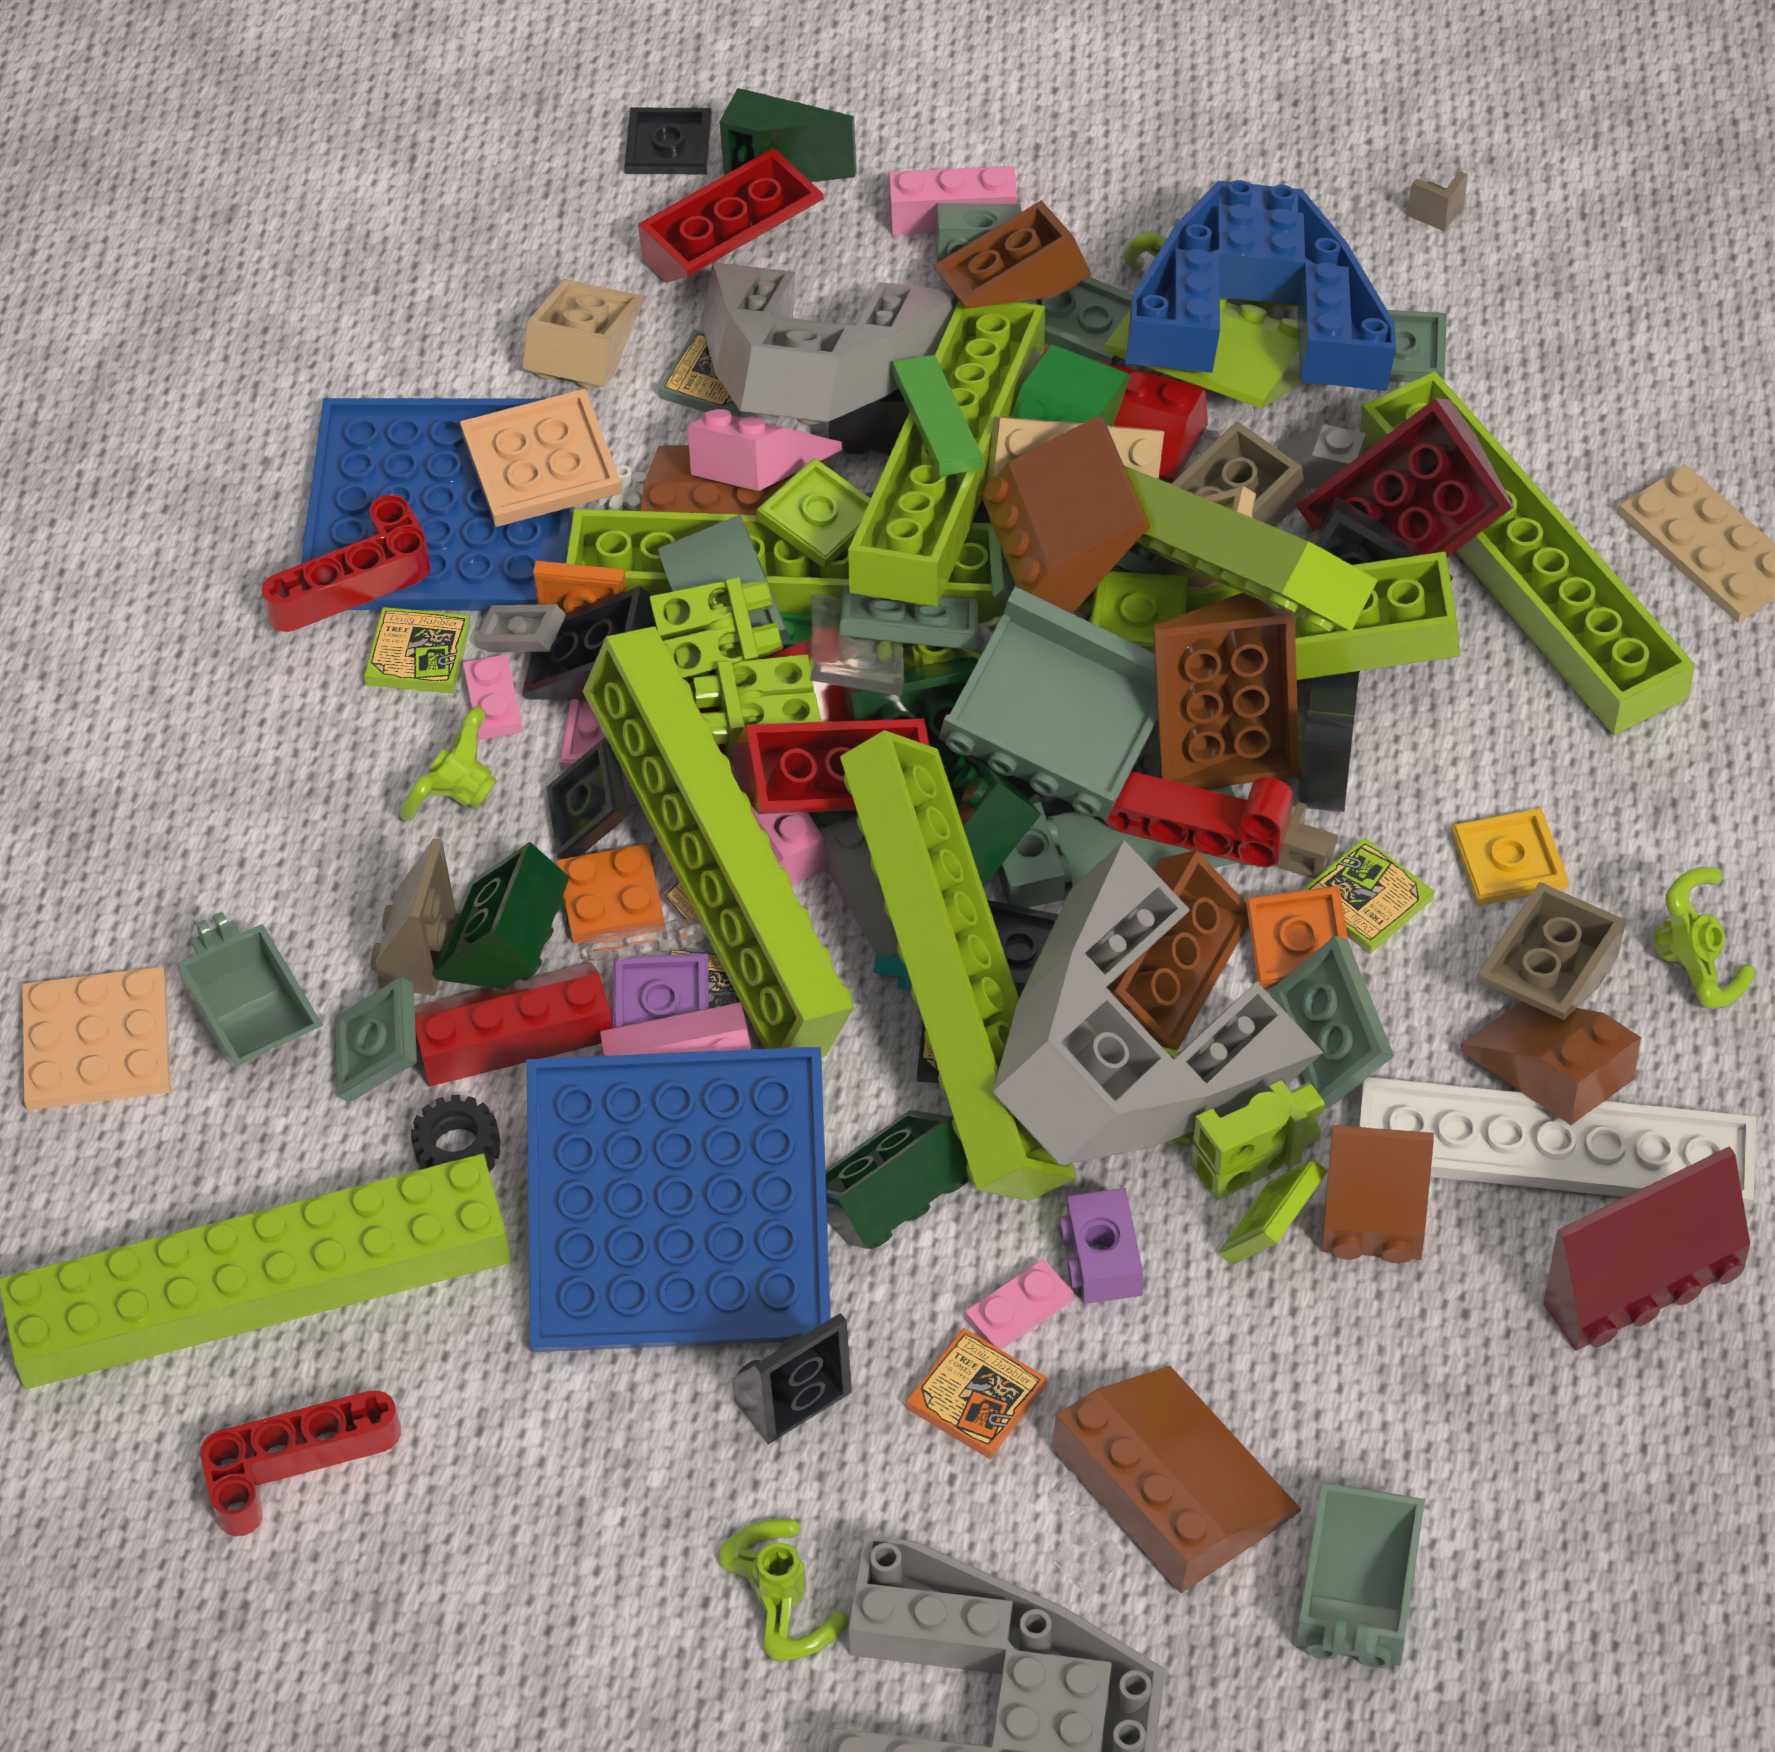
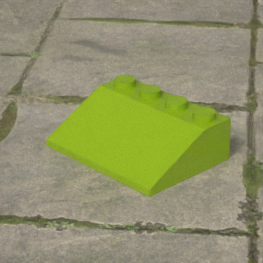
M1220 297V334L1213 373L1145 366L1262 409L1303 383L1300 382L1298 321L1287 318L1279 321L1267 317L1266 311L1260 307L1253 305H1242L1239 307L1226 302L1227 298ZM1131 309L1108 339L1103 351L1125 360Z

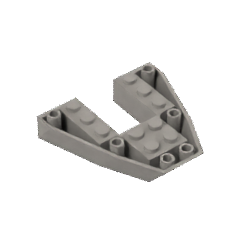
M713 262L702 328L716 376L740 411L753 413L755 417L763 419H775L782 416L796 418L802 424L815 425L822 421L829 422L899 389L892 374V361L935 355L959 300L951 290L879 282L855 326L793 318L796 272Z
M1125 840L1116 846L1070 890L1017 1002L992 1092L1060 1166L1151 1148L1191 1133L1195 1129L1197 1115L1213 1108L1219 1118L1246 1107L1255 1095L1268 1092L1270 1085L1282 1080L1287 1086L1323 1053L1257 981L1174 1059L1117 1000L1107 987L1190 911Z
M864 1535L848 1630L850 1655L1002 1674L992 1747L832 1728L828 1752H1155L1165 1668L1069 1609L916 1541Z

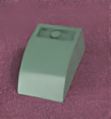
M741 514L658 548L672 592L712 583L726 582V580L740 577L742 584L767 581L773 608L749 613L752 627L755 628L777 622L781 641L791 637Z
M222 911L213 915L216 926L213 930H210L205 919L196 923L199 936L190 940L196 955L176 964L188 1000L214 1045L227 1063L232 1067L239 1066L323 1026L263 924L241 933L233 920L227 921Z
M1321 1482L1299 1618L1296 1648L1306 1649L1309 1655L1319 1659H1334L1337 1655L1359 1658L1363 1665L1371 1668H1386L1390 1664L1401 1666L1425 1499Z

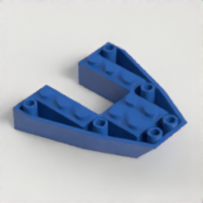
M1218 180L1175 225L1132 295L1125 364L1213 373L1220 334V297L1297 305L1300 382L1387 391L1396 352L1395 322L1346 240L1303 189H1295L1287 185L1267 186L1250 184L1242 180L1232 182Z

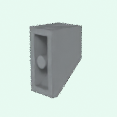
M1321 424L1280 442L1277 449L1302 466L1305 487L1317 489L1364 453L1366 433Z

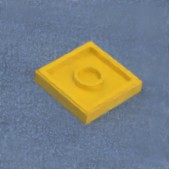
M1542 808L1452 825L1451 834L1477 906L1530 896L1539 882L1557 890L1568 889L1569 880Z

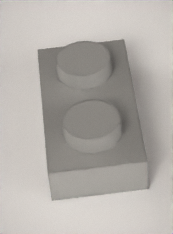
M556 604L491 605L474 643L482 650L488 652H549L557 638L558 631L566 614Z

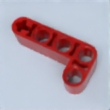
M389 494L377 498L371 504L369 510L374 536L268 577L263 583L261 590L269 624L278 631H294L424 580L431 571L425 532L408 502L398 495Z
M1131 772L1107 820L1104 821L1112 829L1124 834L1192 851L1197 850L1200 853L1256 867L1267 868L1277 864L1291 820L1293 793L1287 784L1271 777L1256 779L1246 800Z
M378 1390L366 1391L210 1434L200 1448V1457L210 1501L221 1530L235 1537L245 1536L252 1533L260 1525L263 1518V1510L257 1488L258 1485L391 1449L401 1436V1424L392 1397L386 1392ZM381 1419L380 1422L371 1424L372 1421ZM354 1425L355 1430L349 1431L348 1426ZM326 1432L336 1433L328 1439H317ZM277 1445L286 1446L283 1450L279 1452H268L272 1447H275ZM225 1459H236L232 1464H229L227 1466H218V1464ZM236 1502H246L240 1509L227 1510Z

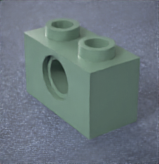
M937 203L935 237L937 263L1021 213V204Z
M1041 802L1033 803L1041 813L1040 817L997 870L1007 903L1010 905L1030 908L1065 900V883L1071 882V872L1066 855L1058 856L1055 847L1059 845L1055 821L1053 818L1046 819Z

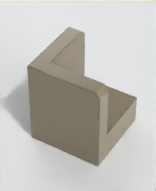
M1459 171L1447 188L1430 181L1426 183L1416 179L1410 188L1408 217L1445 232L1464 207L1468 174Z
M1297 802L1283 841L1277 868L1316 879L1327 869L1338 842V835L1305 825L1307 804Z

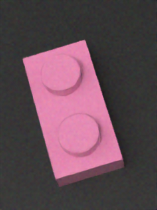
M507 654L463 662L471 707L480 706L486 713L485 720L478 730V740L523 732Z
M1041 1259L965 1311V1320L983 1340L1002 1350L1074 1301V1292L1044 1259Z

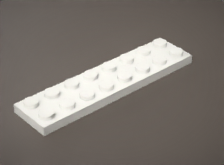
M1368 1077L1363 1081L1359 1127L1434 1133L1430 1177L1626 1197L1730 1146L1736 1155L1745 1210L1752 1209L1754 1201L1756 1116L1604 1101L1574 1124L1569 1125L1521 1092Z

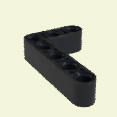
M1360 671L1312 678L1309 711H1307L1299 791V802L1307 804L1306 809L1345 812Z

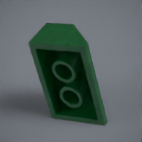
M974 656L841 681L847 721L924 719L929 746L938 749L943 766H946L947 762L956 752L952 751L945 742L939 740L942 724L946 715H950L978 660Z
M529 842L469 882L432 975L440 981L503 990L519 979L526 981L531 978L542 964L540 955L544 945L554 932V928L551 926L555 915L565 903L563 894L570 877L536 846Z
M909 1110L826 1169L827 1221L847 1244L865 1249L881 1246L892 1237V1230L901 1223L923 1216L931 1208L930 1202L941 1194L952 1193L960 1189L967 1183L968 1173L966 1166L968 1161L962 1142L953 1129V1117Z

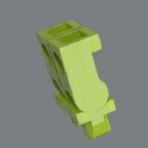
M740 577L726 580V582L712 583L650 596L658 633L663 642L670 647L673 661L682 679L686 680L689 685L693 678L716 675L717 662L731 661L733 665L742 661L759 660L760 657L783 649L777 622L753 628L749 613L773 608L767 581L742 584Z
M808 654L742 661L733 665L731 661L717 662L716 675L696 677L692 680V696L697 707L718 708V712L701 713V715L709 721L716 744H725L727 756H733L732 748L747 724L822 722L816 692H814L815 686Z
M1280 1080L1270 1085L1268 1092L1255 1095L1248 1106L1219 1118L1213 1108L1197 1115L1195 1119L1193 1139L1195 1143H1193L1191 1166L1216 1201L1276 1172L1282 1167L1284 1162L1290 1168L1302 1162L1304 1147L1320 1140L1321 1130L1314 1117L1324 1113L1325 1103L1310 1082L1289 1091L1284 1082Z

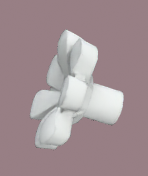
M619 466L616 470L621 480L622 494L596 500L599 505L609 503L608 510L623 511L624 506H626L628 511H640L643 486L647 475L643 472H637L632 475L630 467Z

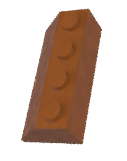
M1197 850L1161 858L1153 869L1190 911L1107 987L1120 1003L1131 1007V1015L1161 1047L1173 1050L1179 1049L1249 924L1246 902Z

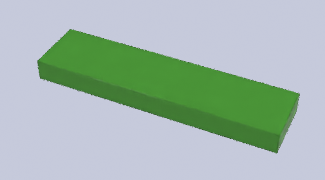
M935 355L892 361L893 377L939 476L983 469V455Z

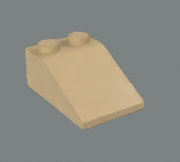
M563 279L527 321L522 369L533 371L537 376L545 379H557L560 377L574 380L578 385L586 388L605 387L616 371L644 301V296Z

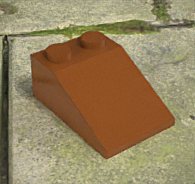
M1042 200L933 265L936 273L966 309L1056 297L1064 291L1075 288L1080 281L1092 275L1074 236Z
M1521 1001L1462 1042L1460 1051L1569 1125H1572L1634 1080L1641 1037L1603 1012L1576 1008L1566 1019L1562 1020Z
M1333 1125L1325 1195L1322 1252L1333 1253L1336 1257L1346 1260L1356 1259L1361 1255L1383 1257L1388 1262L1397 1264L1409 1262L1411 1259H1422L1434 1133Z

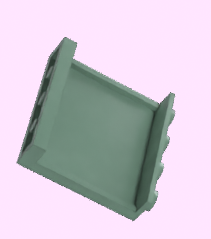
M1015 586L1007 601L1004 614L950 715L947 714L944 718L939 740L945 742L952 751L960 755H972L987 762L992 770L1001 775H1013L1030 783L1031 787L1042 795H1055L1071 803L1083 815L1089 817L1098 816L1107 820L1158 720L1155 653Z

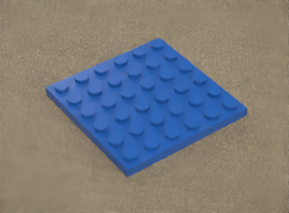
M323 398L301 564L374 536L369 512L371 504L381 496L389 494L398 495L408 502L425 532L431 571L424 580L349 610H382V607L410 610L489 611L491 605L538 604L533 576L536 561L566 564L573 507L495 527L461 432L460 421L547 398Z
M821 1047L527 1059L530 1349L532 1352L785 1342L791 1336L796 1334L803 1335L831 1319Z

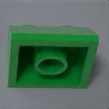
M1051 344L1022 384L1011 417L1084 423L1099 416L1105 420L1106 425L1114 426L1131 374Z

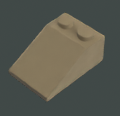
M1238 421L1171 484L1200 497L1244 486L1256 493L1252 518L1271 526L1277 525L1296 507V504L1307 496L1302 466Z
M433 838L399 885L393 905L385 907L382 921L384 932L382 943H375L371 955L372 971H377L381 989L396 979L403 977L413 982L414 993L436 996L440 980L436 979L432 972L456 915L442 839Z
M1539 882L1478 972L1476 981L1564 1020L1598 989L1617 960L1626 920Z

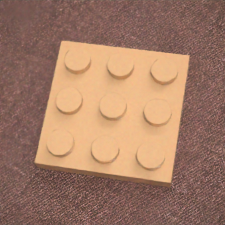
M586 389L460 421L461 432L495 527L622 494L621 480Z
M164 966L22 984L24 1103L27 1110L171 1093L167 982Z

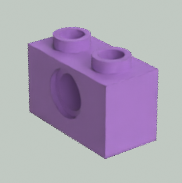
M1126 1188L1067 1196V1215L1059 1216L1060 1234L1063 1246L1072 1245L1074 1258L1067 1259L1068 1275L1071 1288H1081L1083 1304L1143 1296V1268ZM1094 1245H1105L1109 1248L1105 1250H1095L1091 1247Z

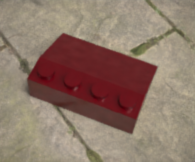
M1440 398L1433 399L1295 505L1314 532L1337 496L1376 519L1423 555L1446 552L1447 558L1514 508L1472 429L1451 399Z
M1728 1146L1557 1230L1543 1305L1576 1351L1589 1344L1595 1348L1603 1346L1616 1336L1619 1329L1631 1323H1634L1635 1326H1643L1652 1321L1659 1314L1660 1309L1674 1302L1678 1305H1685L1698 1297L1704 1287L1716 1281L1722 1285L1730 1283L1742 1274L1751 1243L1736 1155L1731 1147Z

